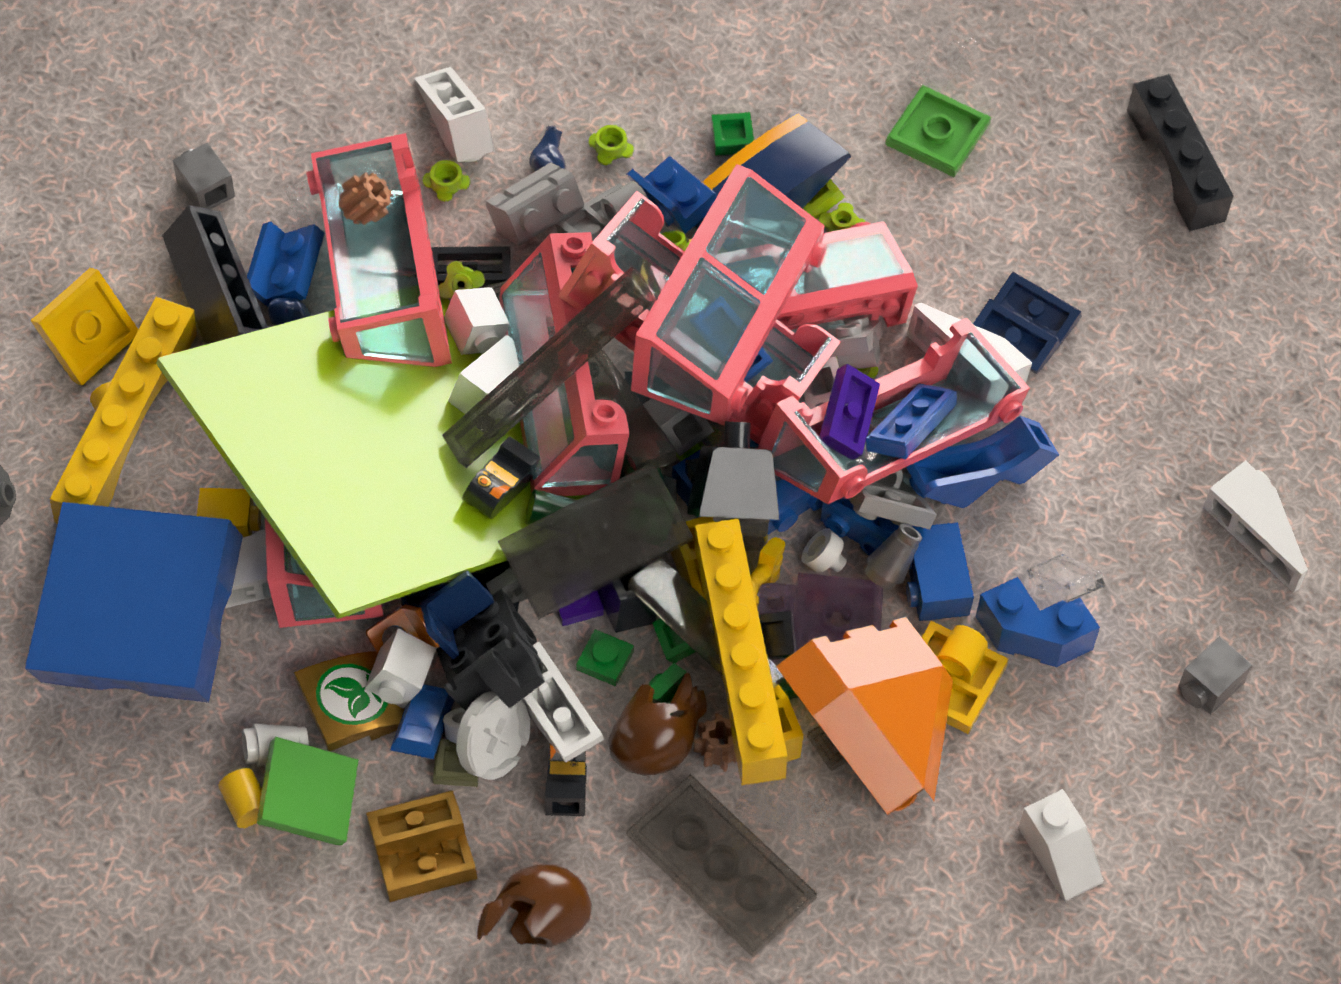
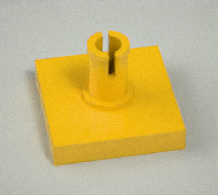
M94 268L86 270L30 320L71 380L78 385H84L127 346L139 330L100 271Z

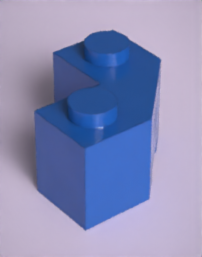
M1018 577L980 594L975 615L997 651L1011 655L1017 653L1038 659L1040 663L1058 667L1093 650L1100 630V626L1078 593L1040 611Z

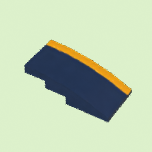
M798 113L765 132L734 154L702 183L718 196L737 164L753 170L803 209L852 156ZM752 177L750 178L746 214L782 217L789 209L794 211ZM704 218L694 226L696 230H698ZM725 238L719 248L724 253L738 250L733 248V238L731 240Z

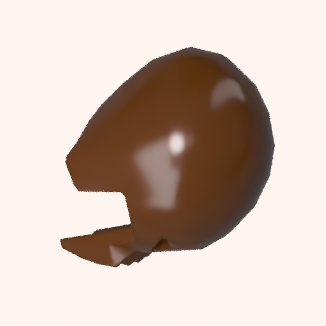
M685 673L671 703H652L654 689L650 685L642 684L624 708L612 729L608 742L612 759L626 771L642 776L664 774L678 767L690 754L698 721L707 712V703L704 691L702 689L698 691L697 686L693 687L689 673ZM673 712H684L679 717L670 715Z
M536 864L520 869L509 877L497 898L487 903L483 908L478 923L477 938L481 940L483 935L488 936L511 907L518 912L510 929L511 935L518 944H533L551 948L564 943L579 934L590 920L592 903L588 890L580 878L567 868L552 864Z

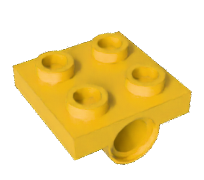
M931 620L922 635V639L953 679L946 724L969 735L1004 673L1009 658L988 649V642L985 637L973 628L957 625L950 630Z

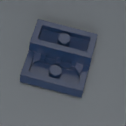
M1012 272L994 300L991 298L988 300L973 322V325L1005 338L1032 362L1030 370L1038 374L1082 317V311L1019 274Z

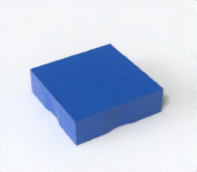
M63 502L25 669L41 683L95 690L130 689L149 696L209 703L221 646L222 616L232 593L243 539L242 534L229 519Z

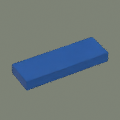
M919 383L867 436L866 451L907 459L957 405V391Z

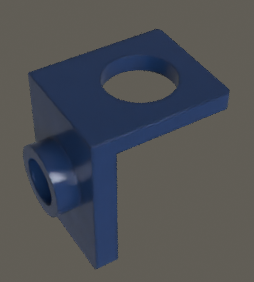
M465 571L420 603L427 634L454 660L459 654L453 631L494 603L493 596L469 571Z

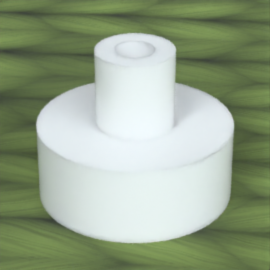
M828 528L819 531L805 546L801 557L802 562L816 573H822L829 567L835 572L841 571L847 562V559L841 555L844 545L843 540Z

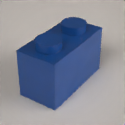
M958 522L932 525L930 529L913 527L921 534L922 540L908 569L911 582L906 583V596L909 608L916 607L919 621L970 616L974 594Z

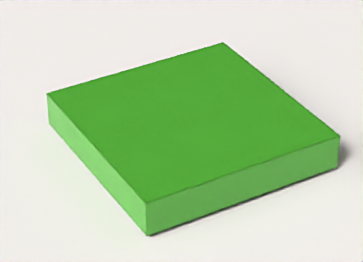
M922 85L886 137L885 145L955 177L990 125L991 116Z
M275 736L269 745L256 824L342 846L347 841L359 760Z

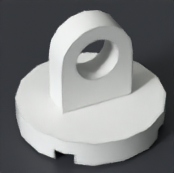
M493 691L483 693L471 703L466 711L463 708L452 710L443 719L445 736L448 740L457 744L456 751L461 766L469 774L488 780L505 776L517 765L521 758L517 756L521 745L526 747L530 737V717L526 705L519 701L509 709Z

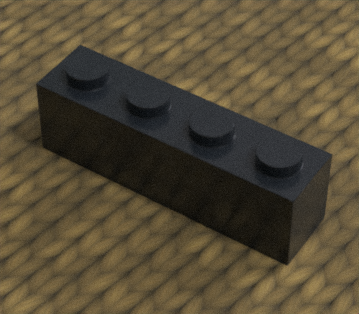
M188 205L162 237L191 309H194L195 321L204 344L207 345L268 328L221 211Z

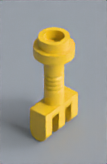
M771 538L759 553L757 567L750 574L757 607L759 604L758 591L762 587L770 590L779 579L780 566L783 560L782 554L785 550V541L781 538Z

